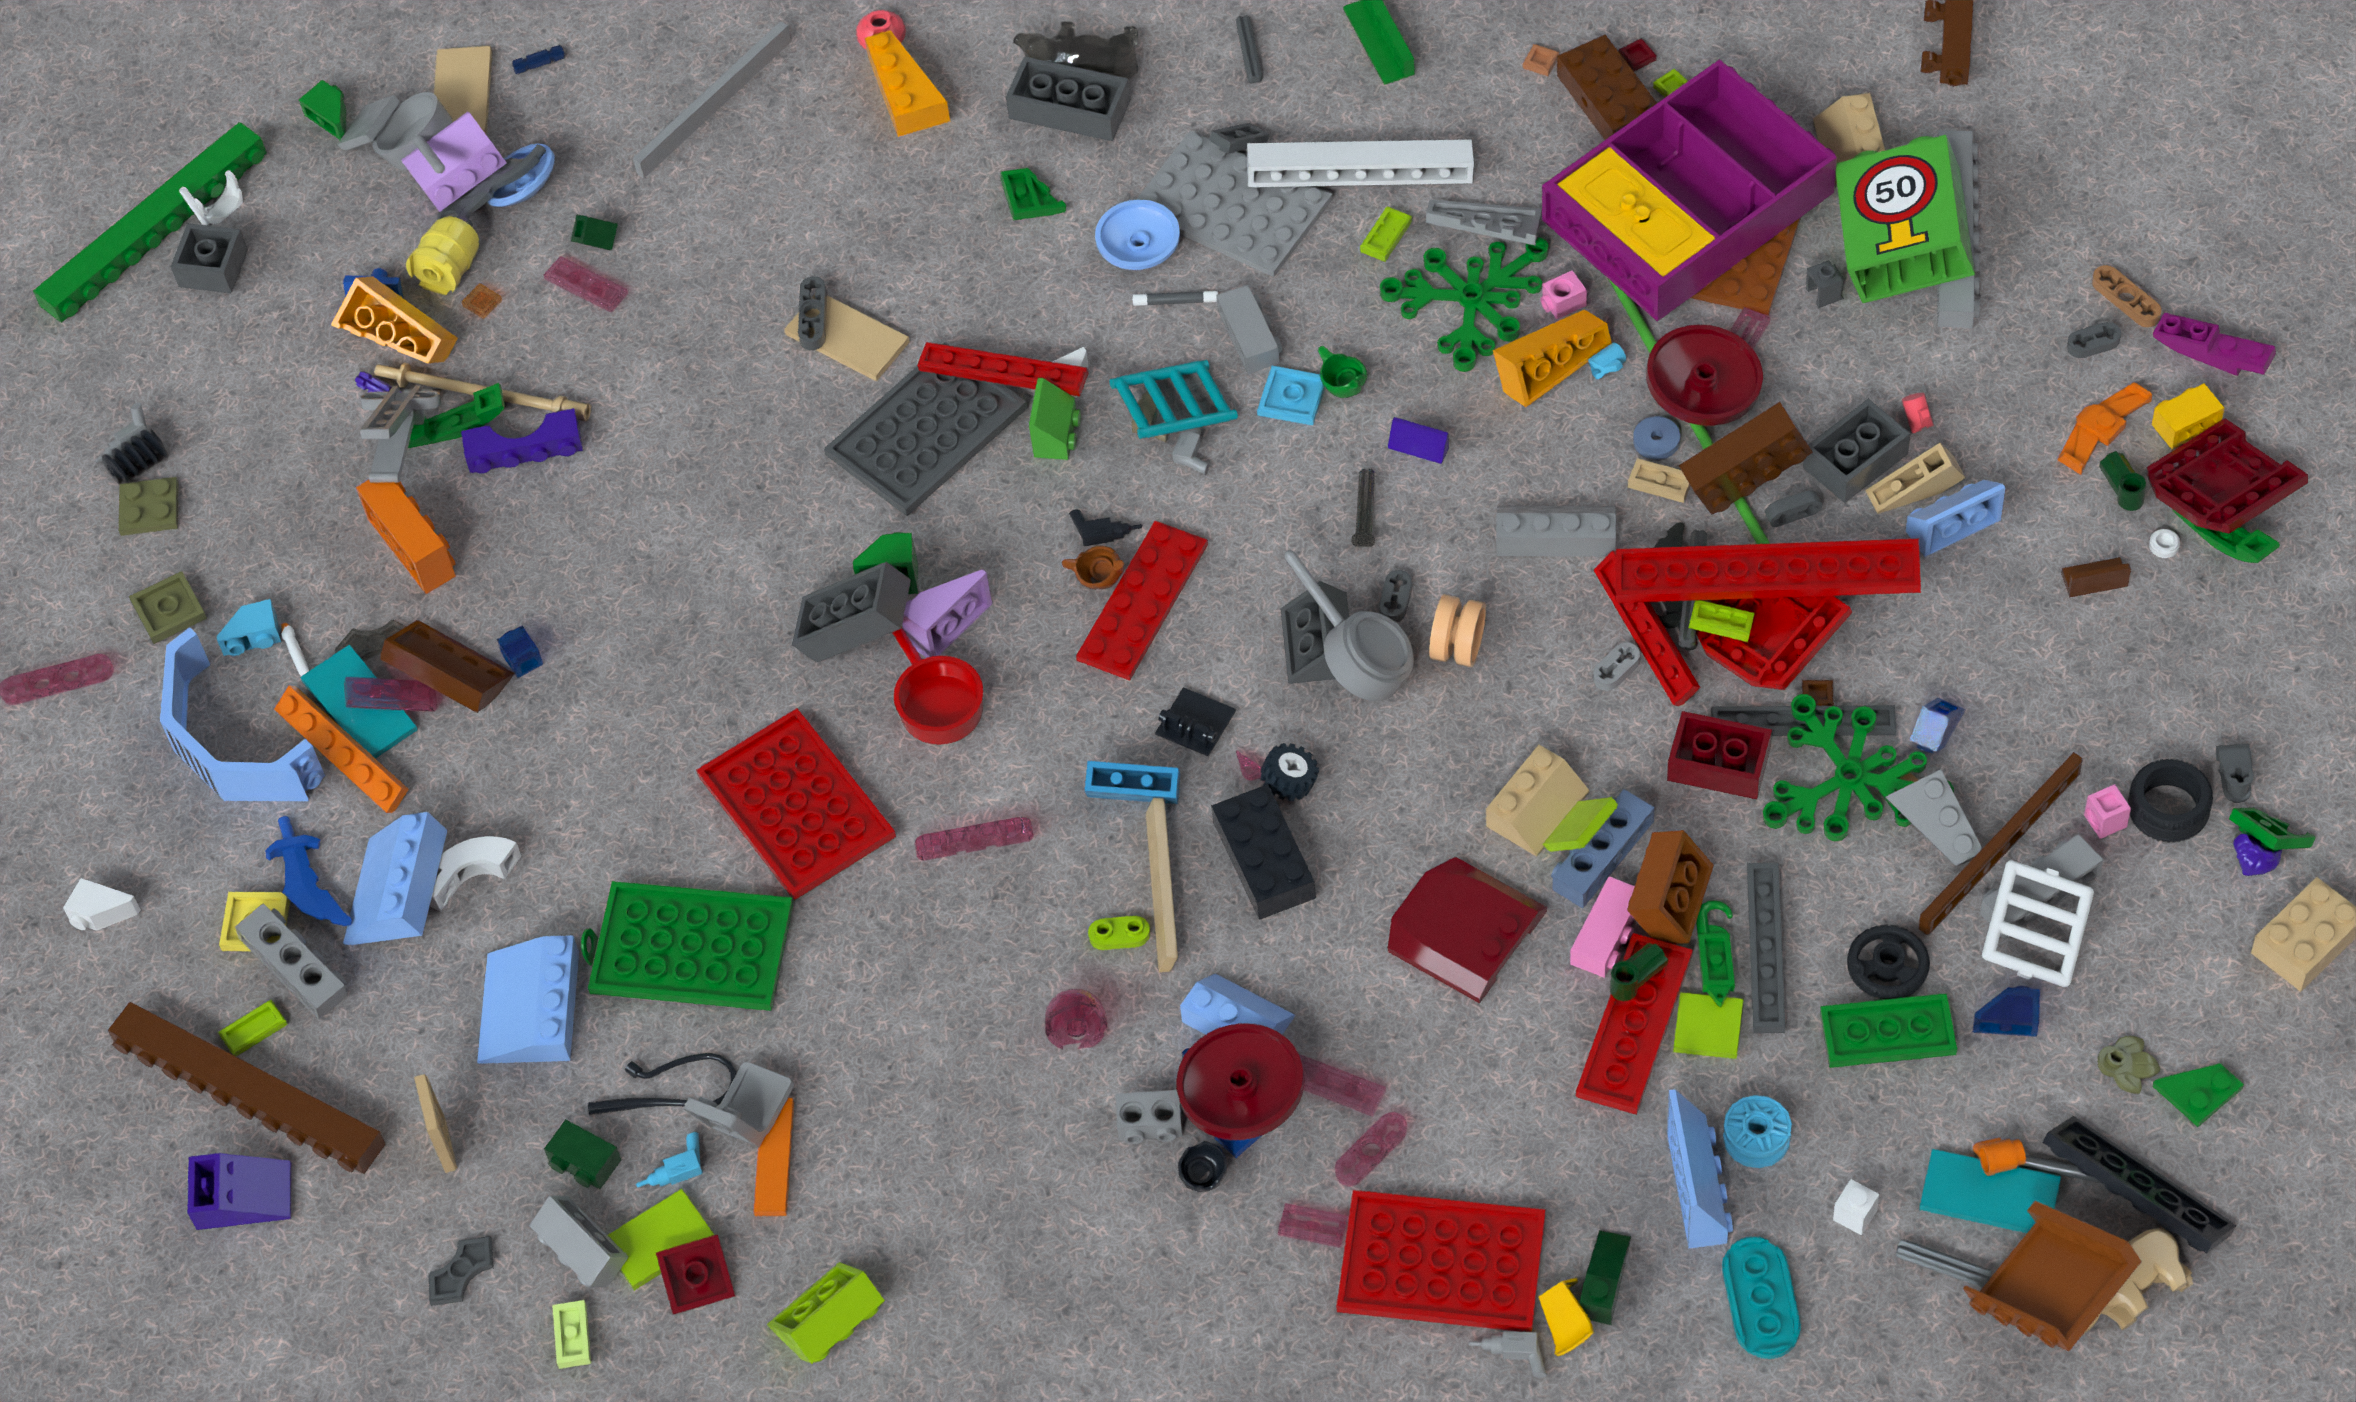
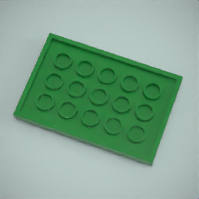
M612 881L588 984L589 993L772 1011L793 908L792 897Z

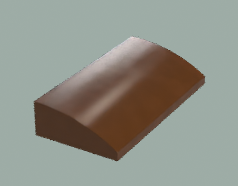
M419 620L386 638L380 660L476 713L490 704L514 676V672Z

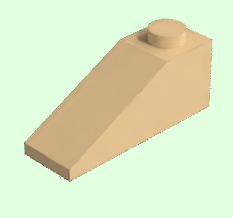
M1938 443L1865 491L1876 512L1879 514L1941 494L1965 479V476L1954 455L1941 443Z

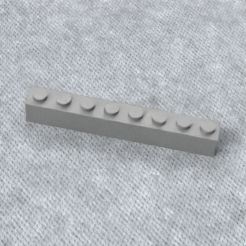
M1938 130V136L1947 135L1960 167L1974 271L1978 272L1979 255H1974V249H1978L1979 232H1974V227H1978L1979 210L1973 209V204H1978V187H1973V182L1978 180V165H1973V160H1977L1978 143H1973L1972 131ZM1973 275L1937 285V327H1973V319L1979 318L1980 301L1974 300V295H1979V277H1974Z

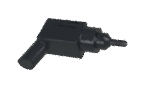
M1075 509L1069 512L1083 540V546L1114 542V539L1124 538L1123 535L1129 534L1131 530L1143 527L1142 524L1131 526L1128 523H1121V521L1111 522L1110 517L1086 521L1080 510Z

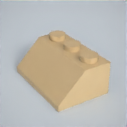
M1870 93L1841 97L1813 118L1818 142L1835 153L1837 163L1851 160L1857 154L1864 151H1885Z
M1538 745L1486 808V827L1537 857L1544 848L1543 843L1575 804L1586 797L1589 789L1563 758Z

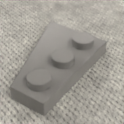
M1941 769L1885 797L1955 866L1973 859L1982 850Z

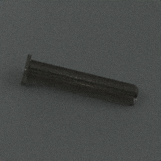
M1361 469L1359 471L1356 531L1351 538V542L1355 547H1372L1375 543V537L1372 535L1375 472L1373 469Z

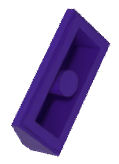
M1394 417L1390 430L1388 449L1442 464L1449 450V434L1445 431Z

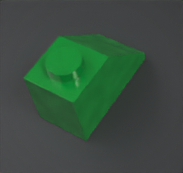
M321 80L299 99L304 116L341 140L346 133L344 94L336 85L331 86L324 80Z

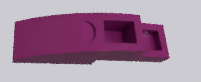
M2165 312L2153 332L2155 339L2177 353L2236 376L2239 375L2241 369L2265 375L2276 355L2275 346L2222 334L2220 333L2219 325Z

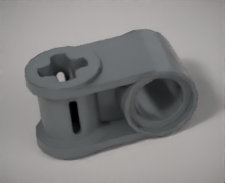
M2249 743L2216 746V761L2220 762L2218 773H2220L2225 797L2234 803L2245 802L2251 796V784L2254 776Z

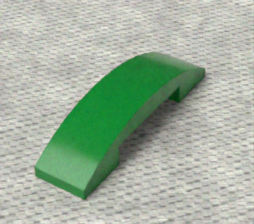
M497 383L474 392V401L428 419L424 417L422 425L413 424L408 448L462 437L461 431L483 427L505 408L501 385Z
M2173 510L2179 518L2212 547L2237 560L2259 563L2280 547L2278 541L2258 529L2250 533L2244 528L2239 527L2228 534L2198 527Z

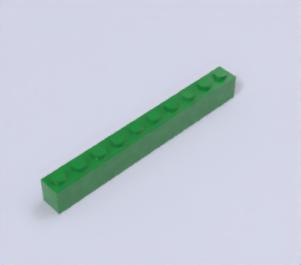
M238 122L35 288L33 293L39 306L60 323L68 317H73L82 305L89 300L95 299L104 287L109 283L117 281L121 273L130 266L136 265L144 254L150 249L158 247L167 235L180 229L184 221L195 215L179 192L181 187H186L193 198L198 199L204 206L212 198H217L222 194L227 183L225 172L231 171L235 178H237L236 181H238L246 170L262 161L267 154L262 138L244 124Z

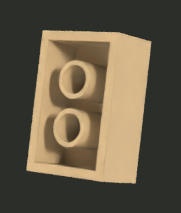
M2316 877L2255 936L2251 954L2301 992L2356 939V906Z

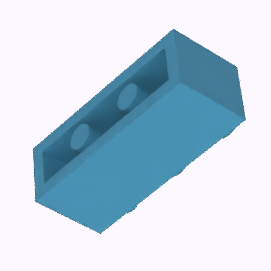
M1087 761L1085 793L1089 798L1151 802L1153 798H1163L1165 803L1178 804L1181 774L1179 768Z

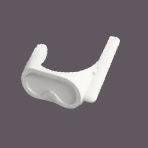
M231 171L225 172L227 183L223 194L214 204L208 207H204L198 199L193 198L186 187L179 189V192L202 225H209L210 223L219 224L242 205V191L238 188L237 178H235Z

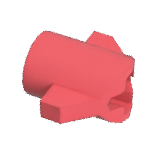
M1915 393L1902 399L1912 434L1921 431L1924 427L1934 426L1924 393Z

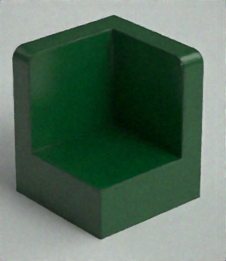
M576 214L571 241L605 250H612L618 224Z

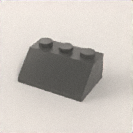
M1322 581L1318 582V585L1343 619H1347L1349 617L1347 592ZM1307 590L1280 608L1289 684L1336 679L1327 665L1324 654L1325 638L1334 626Z

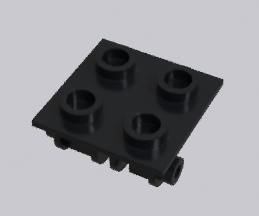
M1183 687L1171 708L1167 711L1163 709L1160 712L1158 720L1161 721V724L1156 730L1155 735L1209 757L1235 714L1236 709Z

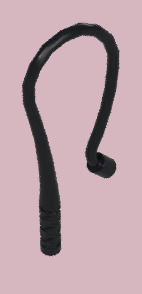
M701 1053L679 1058L661 1065L650 1072H642L643 1069L633 1061L628 1063L625 1068V1072L635 1079L636 1077L649 1079L682 1064L711 1059L719 1061L727 1067L730 1072V1085L737 1074L730 1061L714 1053ZM727 1091L721 1097L713 1101L717 1104V1106L721 1104ZM621 1098L588 1102L589 1115H593L595 1113L618 1112L657 1106L684 1107L687 1100Z

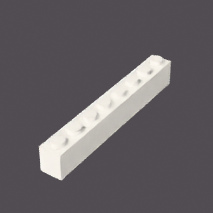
M1471 140L1247 143L1248 187L1472 183L1474 159Z

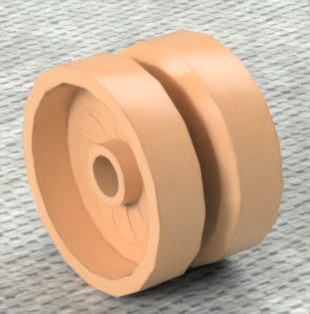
M1445 594L1441 596L1430 637L1429 656L1431 659L1446 662L1454 651V659L1458 665L1474 666L1485 627V602L1469 600L1462 609L1459 597Z

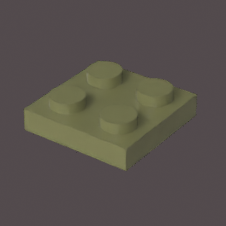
M177 477L119 484V533L121 536L178 529Z
M182 571L129 596L153 644L207 619Z

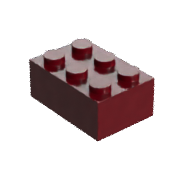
M1682 711L1668 759L1667 781L1757 800L1771 750L1772 729Z

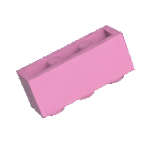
M1610 876L1608 877L1570 950L1571 965L1605 978L1609 969H1612L1619 962L1621 953L1618 951L1622 944L1628 945L1633 933L1631 926L1635 919L1627 909L1635 886Z

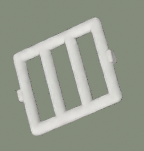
M2009 860L2004 868L1982 951L1983 959L2018 971L2017 976L2030 979L2033 976L2062 987H2068L2071 984L2094 895L2093 889L2058 876V871L2049 868L2043 871L2014 860ZM2016 875L2079 896L2076 914L2012 892ZM2008 904L2071 925L2072 929L2068 943L2005 922L2004 918ZM2000 934L2065 955L2061 971L2057 972L1996 951Z

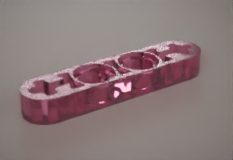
M96 654L8 677L0 683V696L3 702L8 705L29 702L105 682L112 677L114 667L110 658L106 655ZM102 664V671L96 672L97 666ZM83 668H86V669H87V670H86V672H87V674H88L87 676H85V674H84V672H83V670H82ZM78 672L75 680L64 681L67 673ZM39 680H50L45 688H35ZM25 683L28 684L30 691L25 690L27 689ZM16 687L15 694L10 695L11 688Z
M1015 817L924 834L917 837L914 844L917 858L925 861L956 855V852L965 850L966 853L985 850L987 846L992 845L1001 847L1029 842L1034 837L1030 819Z

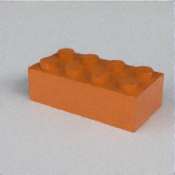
M367 480L356 487L367 519L425 594L456 577L453 566L456 563L448 551L450 546L441 533L437 535L433 531L435 527L426 514L422 516L419 513L420 507L412 496L407 498L401 481L370 483V480Z

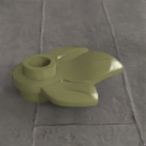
M2136 1036L2119 1038L2114 1046L2104 1047L2097 1057L2099 1070L2104 1075L2113 1077L2121 1089L2134 1094H2140L2141 1079L2153 1077L2161 1070L2156 1059L2149 1053L2143 1052L2144 1040Z

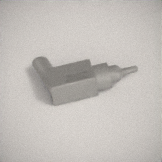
M135 403L131 406L133 422L113 434L115 440L108 443V447L104 449V454L112 458L111 449L117 448L122 452V442H127L132 446L130 440L132 436H137L141 439L140 431L143 429L147 430L141 403ZM102 456L95 459V462L99 463L102 461Z
M1200 427L1181 431L1172 452L1173 463L1188 466L1206 475L1209 464L1196 458L1201 445Z
M1503 1331V1334H1491V1337H1484L1481 1341L1468 1342L1470 1346H1481L1484 1350H1491V1354H1503V1359L1529 1360L1534 1377L1543 1378L1547 1376L1537 1341V1332Z

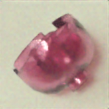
M1084 989L1064 990L1054 996L1046 1008L1045 1033L1048 1040L1060 1049H1063V1045L1081 1043L1078 1049L1093 1047L1104 1037V1031L1107 1028V1015L1101 1001L1090 991ZM1085 1035V1037H1083L1079 1041L1069 1037H1080Z

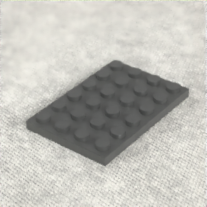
M917 366L824 448L825 455L904 515L908 516L1028 408L1027 401L1004 384L919 371Z

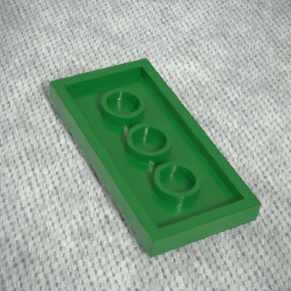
M1947 993L1820 1006V1017L1829 1068L1953 1056L1957 1054Z

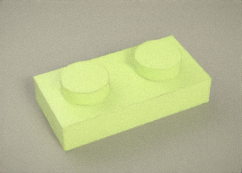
M585 1300L552 1305L556 1360L559 1369L591 1364L587 1305Z

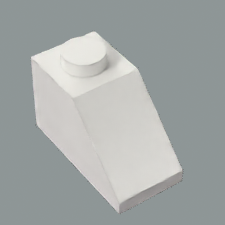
M82 878L63 907L72 926L80 930L90 928L96 931L136 916L141 910L133 895Z

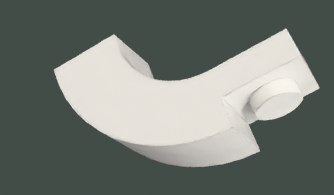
M486 836L472 838L449 848L441 855L430 907L441 912L458 887L471 877L490 874L505 880L521 858L517 843L502 837Z

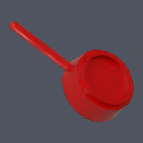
M902 626L901 629L892 632L912 664L901 674L894 688V704L906 730L922 742L937 745L953 743L969 735L978 725L983 712V684L977 671L967 662L952 656H932L922 659Z

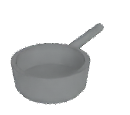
M422 92L416 94L397 106L373 141V149L396 169L408 170L401 160L418 148L433 170L441 174L444 172L445 166L426 141L450 125L452 117L434 93Z
M1292 550L1286 551L1284 554L1285 560L1334 626L1327 634L1324 642L1325 659L1333 676L1346 690L1362 699L1383 701L1392 697L1413 669V650L1405 632L1387 616L1371 611H1360L1344 620L1296 553Z

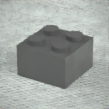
M187 223L171 264L178 287L232 293L248 251L241 230Z

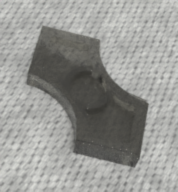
M390 620L385 626L371 631H361L353 628L335 648V653L350 644L359 657L365 661L370 657L380 655L384 640L406 626L395 620Z

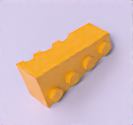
M375 277L355 278L331 323V326L339 329L343 328L359 337H366L377 344L391 347L400 353L428 364L444 362L458 339Z

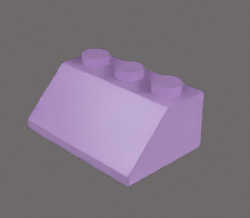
M469 111L426 141L444 164L445 170L443 173H436L418 148L401 160L439 212L506 164L504 158Z

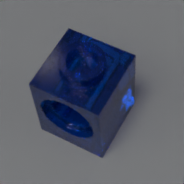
M523 626L510 630L496 639L502 656L517 678L543 665L539 649Z

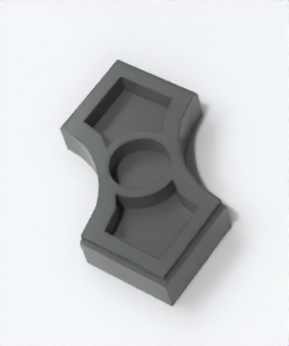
M491 1236L459 1240L456 1254L452 1260L443 1268L428 1274L429 1302L431 1306L463 1302L464 1292L469 1282L479 1273L493 1269Z

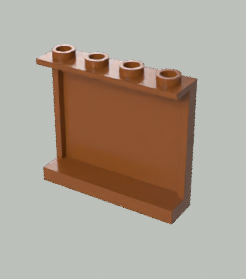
M2034 1201L2027 1210L2036 1222L1980 1291L1967 1285L1964 1286L1963 1290L1971 1299L1969 1302L1970 1306L1979 1314L1985 1315L1988 1313L2005 1326L2009 1324L2014 1325L2024 1335L2028 1337L2035 1335L2051 1348L2058 1346L2066 1351H2070L2142 1261L2128 1241Z

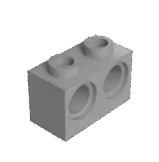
M1177 1090L1116 1094L1119 1141L1138 1144L1143 1142L1144 1139L1170 1142L1176 1137H1183L1182 1111ZM1164 1115L1172 1116L1168 1120L1159 1119L1161 1116ZM1132 1117L1140 1118L1137 1122L1127 1121Z

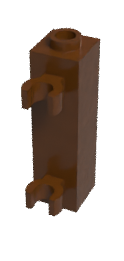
M1935 0L1925 1L1924 21L1935 22L1943 20L1941 55H1937L1932 51H1923L1920 72L1932 73L1940 71V83L1950 86L1968 85L1973 0H1945V4H1940Z

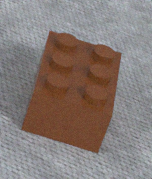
M1684 830L1652 832L1627 909L1651 938L1671 944L1690 942L1714 867L1713 863Z

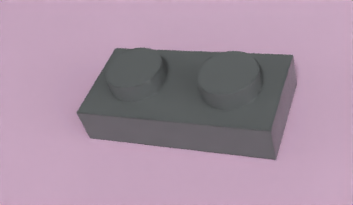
M1251 123L1212 130L1209 141L1219 146V149L1225 153H1235V151L1247 149V143H1267L1269 134Z

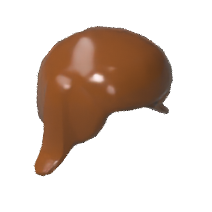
M1094 546L1085 552H1081L1076 559H1064L1062 561L1063 567L1075 572L1076 578L1083 586L1093 590H1105L1112 587L1124 570L1123 560H1120L1118 553L1108 546ZM1091 577L1102 582L1093 584Z

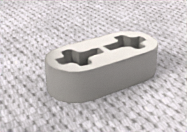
M1628 642L1617 645L1595 666L1593 681L1596 687L1609 691L1622 683L1640 663L1639 648L1635 644ZM1621 654L1625 656L1632 654V660L1626 658L1621 662ZM1613 670L1612 679L1608 677L1604 680L1601 679V673L1607 675Z

